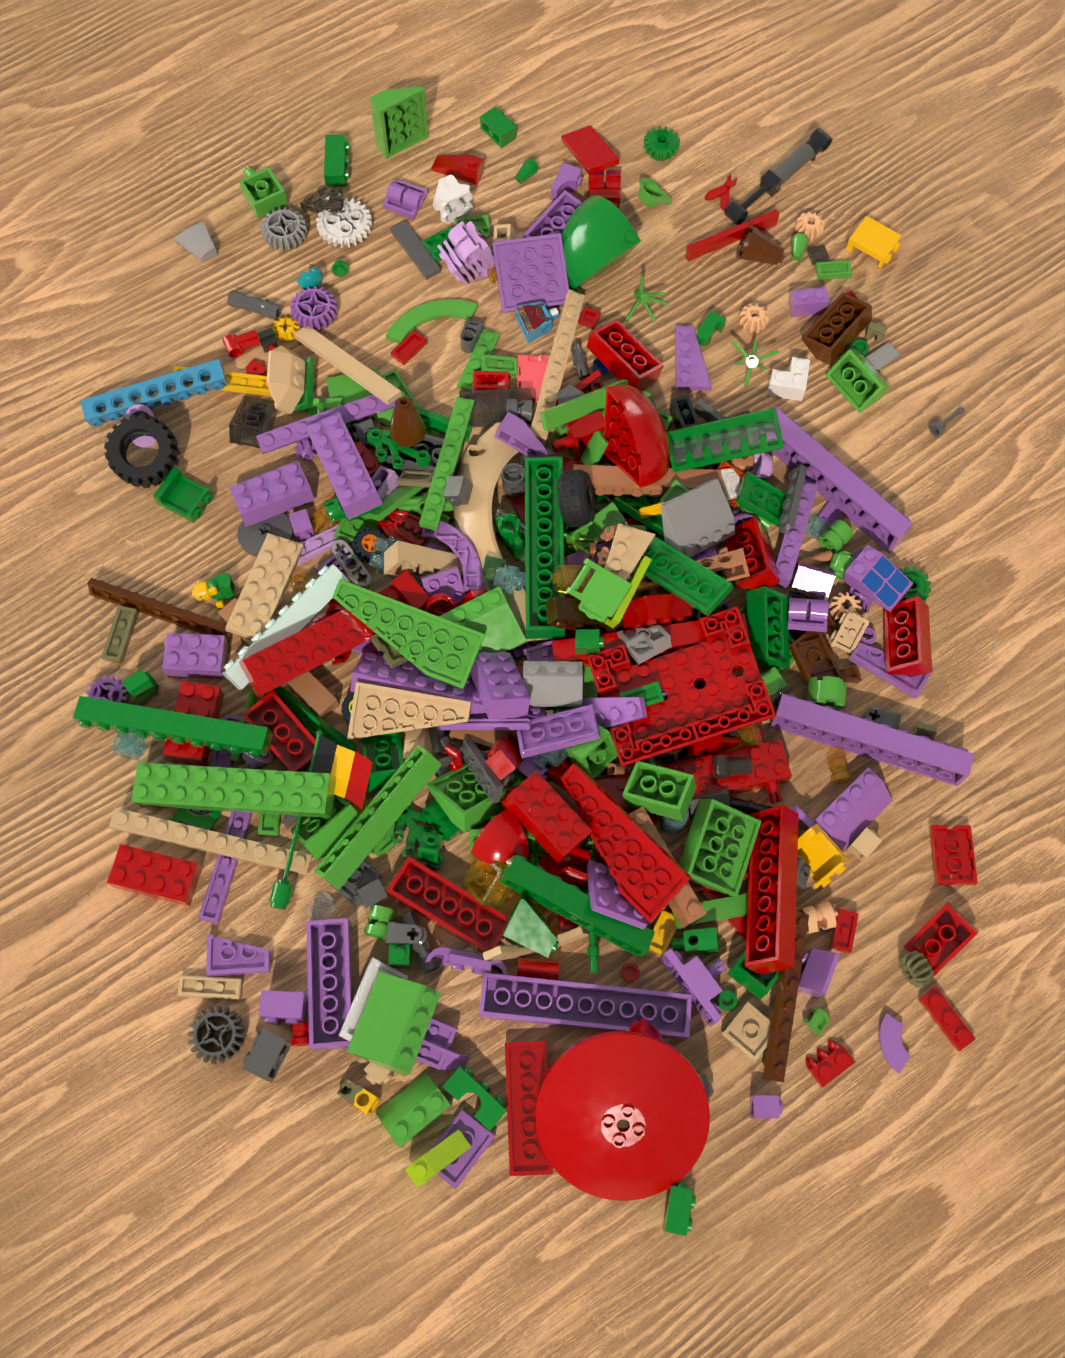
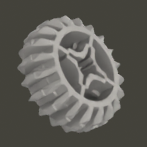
M286 206L284 210L278 207V211L272 210V214L267 213L266 218H263L261 234L270 248L274 247L275 250L281 248L282 251L288 249L290 251L291 247L296 249L297 244L302 245V240H305L307 235V223L303 215H300L298 211L294 212L293 208L288 210Z

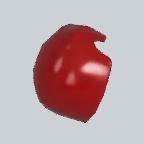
M445 593L434 594L429 598L426 605V611L438 617L456 608L454 599Z

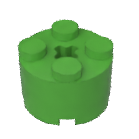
M823 676V680H817V677L808 680L807 700H812L820 706H831L836 711L845 708L847 683H844L843 679Z

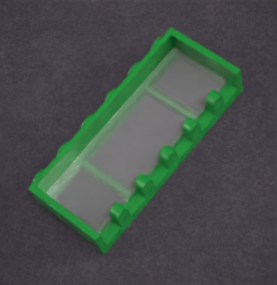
M775 408L667 432L673 473L784 448Z

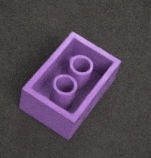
M167 633L162 669L167 677L225 679L222 673L225 671L223 667L227 664L229 643L225 635Z

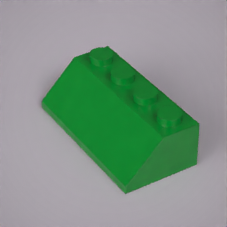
M766 586L747 591L746 622L750 625L749 640L757 666L759 668H790L788 596Z

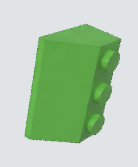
M849 349L826 374V377L859 413L879 401L892 388L868 360L855 349Z
M334 795L332 817H306L300 822L297 840L318 861L329 853L359 817V814L345 799ZM295 827L290 831L292 834H294Z
M426 1072L377 1111L376 1115L398 1147L402 1148L452 1106Z

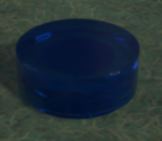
M598 358L594 360L592 367L594 372L599 370L601 376L610 371Z

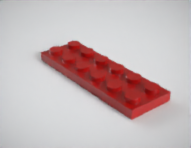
M547 1041L505 1043L510 1176L553 1174V1167L546 1158L538 1139L535 1118L539 1089L548 1072Z

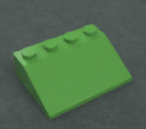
M423 87L384 90L370 97L376 146L386 159L428 138L425 90Z
M500 586L439 616L485 634L478 653L508 652L527 642Z
M464 763L460 770H451L427 783V788L451 822L465 833L490 819L491 816L502 812L501 800L506 790L510 787L516 788L526 779L513 770L511 773L514 776V784L512 786H503L500 802L492 803L480 783L477 782L472 771L469 770L467 763Z
M700 799L679 861V865L692 877L690 882L737 898L761 821L714 799Z
M379 971L346 1052L400 1075L407 1076L411 1074L441 992Z

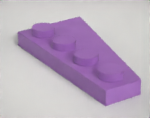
M862 643L857 645L849 658L850 661L915 699L919 696L931 673L913 677L888 674L886 672V654L883 653V650Z
M642 697L582 698V707L593 704L597 724L605 729L647 717L645 702Z

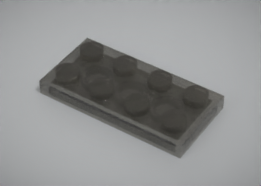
M531 388L459 391V397L474 400L475 403L469 426H472V428L492 427L495 423L502 422L506 416L507 398L517 399L518 402H521L522 399L531 400Z

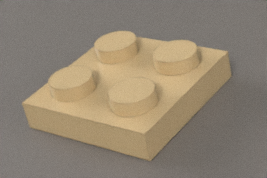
M747 1002L721 1035L754 1063L768 1046L771 1021Z

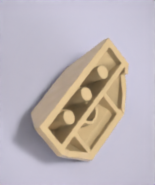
M281 345L269 351L267 385L275 402V408L291 415L304 393L306 361L295 352Z

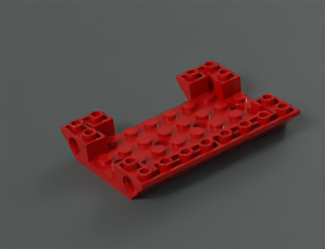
M738 606L700 618L706 642L642 662L641 664L631 665L624 644L587 656L600 698H620V693L657 681L659 682L661 692L668 694L667 700L646 707V718L610 728L621 767L776 717L766 685L753 655L750 640ZM737 667L744 670L743 675L740 677H736L732 673ZM704 680L706 685L703 689H697L695 682Z

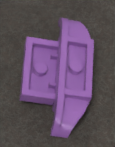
M446 947L432 950L425 962L429 963L432 957L441 958V965H451L453 970L464 971V968L471 969L473 974L484 975V972L491 973L492 968L500 971L501 975H507V969L501 960L485 961L481 954Z
M432 1017L416 1060L438 1070L457 1069L459 1066H466L469 1055L460 1054L451 1048L458 1028Z

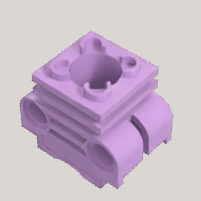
M461 221L449 231L448 238L454 245V249L446 240L443 243L448 249V253L441 245L437 246L441 251L439 256L448 265L449 271L459 283L462 281L465 286L468 285V282L463 276L464 273L471 282L474 281L468 270H471L478 279H482L496 270L494 255L482 235L477 232L476 227L471 221L466 225Z

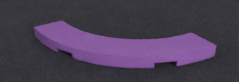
M440 521L438 531L423 528L422 537L435 539L447 544L459 558L463 571V591L470 592L483 589L482 564L471 541L457 528L443 521Z

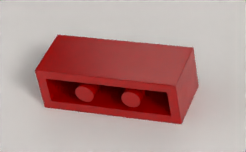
M511 736L506 739L502 737L494 743V746L487 753L489 756L485 762L497 777L502 780L515 770L522 759L520 748Z

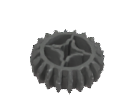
M217 1006L215 1012L213 1007H209V1014L202 1010L201 1015L203 1017L195 1016L194 1019L197 1021V1024H190L194 1032H188V1036L193 1037V1039L188 1041V1044H195L191 1048V1052L198 1051L196 1058L200 1059L203 1057V1062L207 1063L211 1058V1064H216L217 1059H219L220 1063H224V1056L231 1060V1052L239 1053L235 1047L237 1045L243 1046L239 1038H245V1034L239 1033V1031L244 1030L245 1026H238L242 1019L240 1017L235 1019L237 1013L235 1011L230 1013V1008L226 1007L222 1012V1007ZM215 1018H224L227 1019L229 1023L217 1027L212 1020ZM206 1025L207 1034L205 1037L202 1038L203 1040L201 1041V1033L204 1026ZM214 1029L221 1032L219 1040L212 1037L215 1032ZM232 1029V1039L227 1046L226 1036ZM216 1043L221 1048V1051L208 1052L204 1047Z

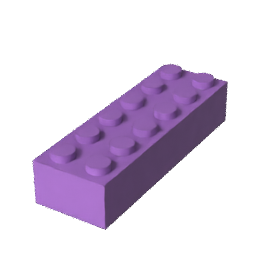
M338 412L307 426V432L348 520L382 505L383 503L340 413Z
M348 918L306 921L309 1049L316 1051L348 1048L350 1041L340 1037L339 1034L353 1002L351 923Z

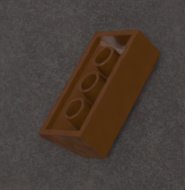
M842 292L802 336V341L816 359L831 366L871 322L872 305Z

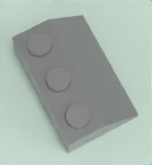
M523 661V682L531 698L529 706L582 707V662Z

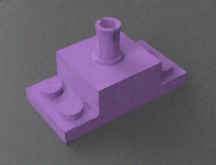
M669 949L665 952L660 960L684 993L692 995V1004L709 1027H712L722 1019L720 1008L715 1003L712 1004L710 1002L723 991L714 978L728 969L727 966L724 964L718 969L717 967L723 963L719 958L715 963L706 968L697 956L683 965V959L677 951L673 952L672 949Z

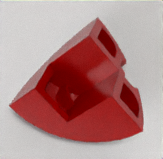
M505 810L495 816L477 837L472 847L471 855L489 864H493L494 861L506 864L507 860L515 855L526 858L528 862V843L524 830L517 818L509 810Z

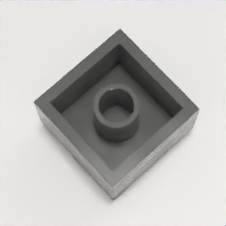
M263 1029L262 1032H258L253 1041L255 1045L252 1051L245 1055L242 1069L272 1083L291 1048V1043Z

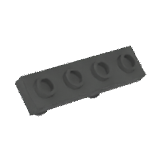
M471 738L464 739L460 749L462 759L465 760L469 770L472 771L491 802H500L503 786H512L514 784L513 774L509 773L500 780L485 762L489 756L487 753L490 750L480 751Z

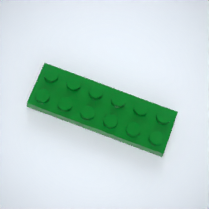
M654 537L641 557L642 559L644 556L652 559L644 576L707 616L715 610L734 588L733 584L657 537Z

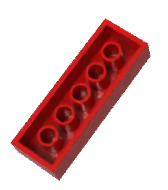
M411 857L407 858L386 890L390 897L482 954L499 946L505 937L503 936V930L509 917Z

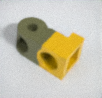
M347 1078L337 1094L370 1117L381 1099Z

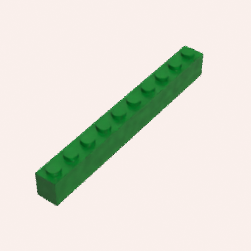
M79 696L72 717L79 723V726L84 728L93 726L106 732L111 729L123 735L134 733L135 736L141 738L152 736L159 741L169 739L177 744L187 742L199 748H202L203 745L210 746L209 748L216 751L227 749L234 754L245 752L252 757L267 756L273 735L268 727Z

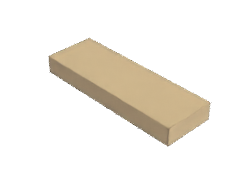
M180 975L177 996L241 1000L243 979Z

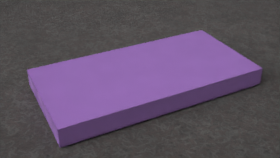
M593 704L532 719L530 730H517L522 758L600 739Z

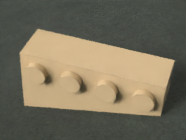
M398 540L384 552V574L398 576L404 570H407L414 578H420L457 566L460 577H462L461 562L453 552H444Z

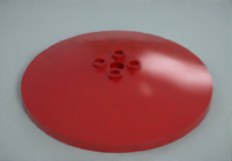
M612 1031L597 1034L576 1043L553 1063L539 1089L535 1115L536 1130L546 1158L558 1174L568 1183L587 1194L603 1199L617 1201L638 1200L654 1196L669 1189L684 1178L693 1168L707 1142L710 1126V1108L706 1090L699 1074L689 1060L676 1048L647 1034L631 1031ZM622 1119L627 1120L629 1125L626 1128H620L617 1125L618 1121Z

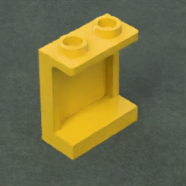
M866 216L849 238L846 250L852 252L856 247L879 260L878 267L882 268L884 264H888L893 256L891 254L898 251L902 235Z
M818 823L798 838L797 857L803 858L804 862L811 866L810 876L816 882L814 885L815 889L821 885L823 888L833 881L832 875L835 873L840 875L847 869L845 864L850 860Z

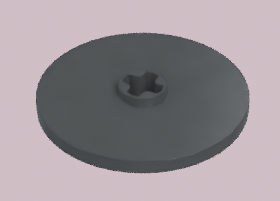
M281 513L248 527L242 521L237 535L243 550L257 557L268 534L265 533L266 531L269 534L292 540L293 528L288 516Z

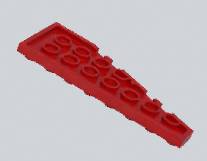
M576 763L572 764L561 777L568 794L579 809L580 817L584 819L585 823L592 830L590 836L601 857H604L611 876H614L618 884L620 893L649 923L653 922L692 877Z

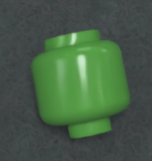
M839 551V553L833 555L829 570L835 572V578L844 579L845 571L855 560L853 554L847 551Z

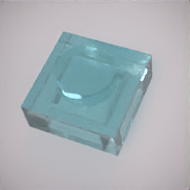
M813 516L806 527L805 533L818 540L829 528L830 524Z

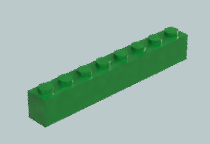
M515 855L507 860L498 882L636 957L648 953L655 931L649 929L648 925L644 929H640L592 911L590 895L580 891L579 887L563 882L561 877L545 872L543 867L532 865L522 856Z

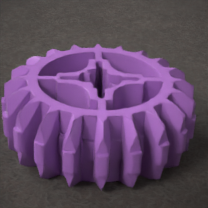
M308 286L307 290L301 289V293L296 292V297L292 298L290 312L293 320L297 321L299 327L307 328L309 325L310 329L317 328L320 331L321 327L327 329V324L332 325V320H336L338 312L337 301L333 294H330L329 290L324 291L323 287L318 289L316 286L314 289H311Z

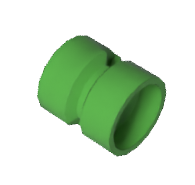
M836 520L818 538V542L825 551L831 550L834 555L843 548L842 544H847L853 538L854 534L848 524L842 520Z
M372 905L368 915L370 921L366 922L364 934L386 940L388 922H394L397 912L387 907Z

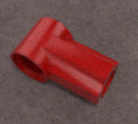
M255 330L238 336L236 334H229L223 338V344L228 356L231 358H237L243 354V351L261 345Z

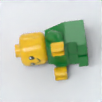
M230 573L219 574L209 579L208 582L195 583L192 595L198 601L210 600L211 598L217 599V608H223L225 606V598H230V600L235 598V583Z

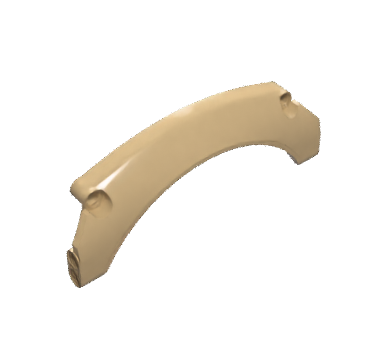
M499 422L495 423L478 439L477 445L468 446L461 457L457 476H465L473 484L468 505L454 506V526L471 541L479 555L483 569V589H487V592L500 586L526 638V591L507 567L499 551L492 526L491 511L495 485L504 466L519 453L516 449L494 437L501 424ZM526 639V640H527V642L532 641V642H533V645H539V644H542V643H545V642H548V641H552V640H555V639Z

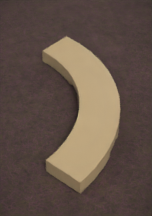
M579 926L557 934L558 947L587 937L588 930ZM507 945L492 948L484 952L483 957L485 961H498L532 955L537 952L523 945Z

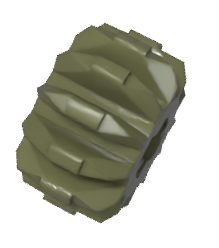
M915 950L907 953L900 959L899 967L911 985L918 988L930 983L934 979L932 965L929 964L928 959H925L922 953Z

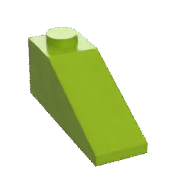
M458 1129L407 1167L405 1171L415 1186L420 1188L469 1150L471 1145Z

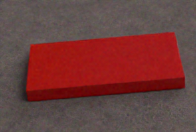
M591 125L561 136V141L589 175L620 164L619 158Z

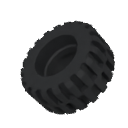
M134 414L130 415L128 420L125 417L120 420L121 424L118 426L114 424L112 426L114 431L112 433L108 432L106 437L109 441L104 444V448L107 450L104 454L105 458L109 461L110 469L124 482L130 483L135 487L150 488V485H160L159 482L161 480L164 481L173 467L179 463L177 456L180 455V449L177 447V439L162 421L160 422L153 416L148 417L146 414H140V417H137ZM141 436L153 437L159 446L158 454L154 461L143 467L131 465L127 460V449L130 443Z

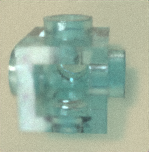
M508 565V568L497 567L493 586H500L503 588V592L514 594V590L521 591V588L525 585V572H521L519 567Z

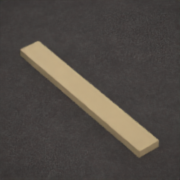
M309 325L307 328L303 327L294 333L295 339L387 405L402 396L399 389L316 330L310 329Z

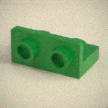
M451 227L421 241L436 263L442 260L439 256L441 251L437 247L438 245H441L447 253L449 251L443 243L445 240L452 249L455 248L448 238Z

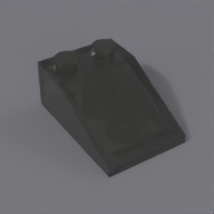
M243 396L229 423L230 443L260 448L256 436L273 429L277 413L274 400Z

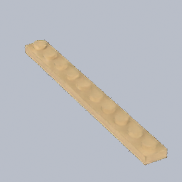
M568 289L530 426L531 431L543 443L547 439L549 430H543L540 412L556 405L585 296Z
M119 808L114 809L109 824L111 829L281 870L286 868L290 851L289 849ZM294 851L289 872L307 876L312 855Z

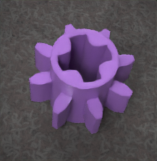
M305 439L296 443L297 446L294 449L298 459L302 457L304 461H308L315 457L317 451L312 441Z

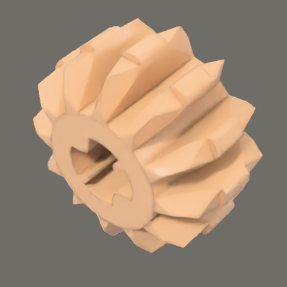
M810 211L807 214L802 213L796 220L795 232L807 235L810 242L813 238L817 240L824 231L822 215L817 216L816 212L814 214H811Z
M751 303L748 307L744 306L739 315L740 326H743L744 331L748 329L750 334L753 331L758 334L760 330L763 331L769 317L768 311H764V306L758 307V303L755 306Z
M840 592L837 594V597H832L829 609H831L830 615H835L834 621L841 619L843 613L848 614L849 610L857 614L861 612L860 600H855L856 595L851 597L849 592H846L844 595Z

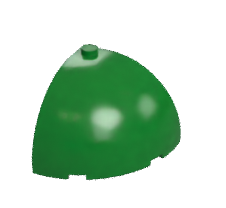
M595 195L585 200L569 217L562 231L561 237L569 289L577 290L619 263L641 242L624 214L604 197Z

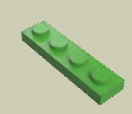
M483 329L457 384V389L473 394V371H481V357L483 354H493L500 339L499 333Z

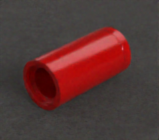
M518 957L517 976L558 981L559 961Z

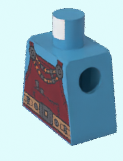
M543 302L515 307V317L528 343L552 330V320L559 318L558 310L556 308L547 310Z

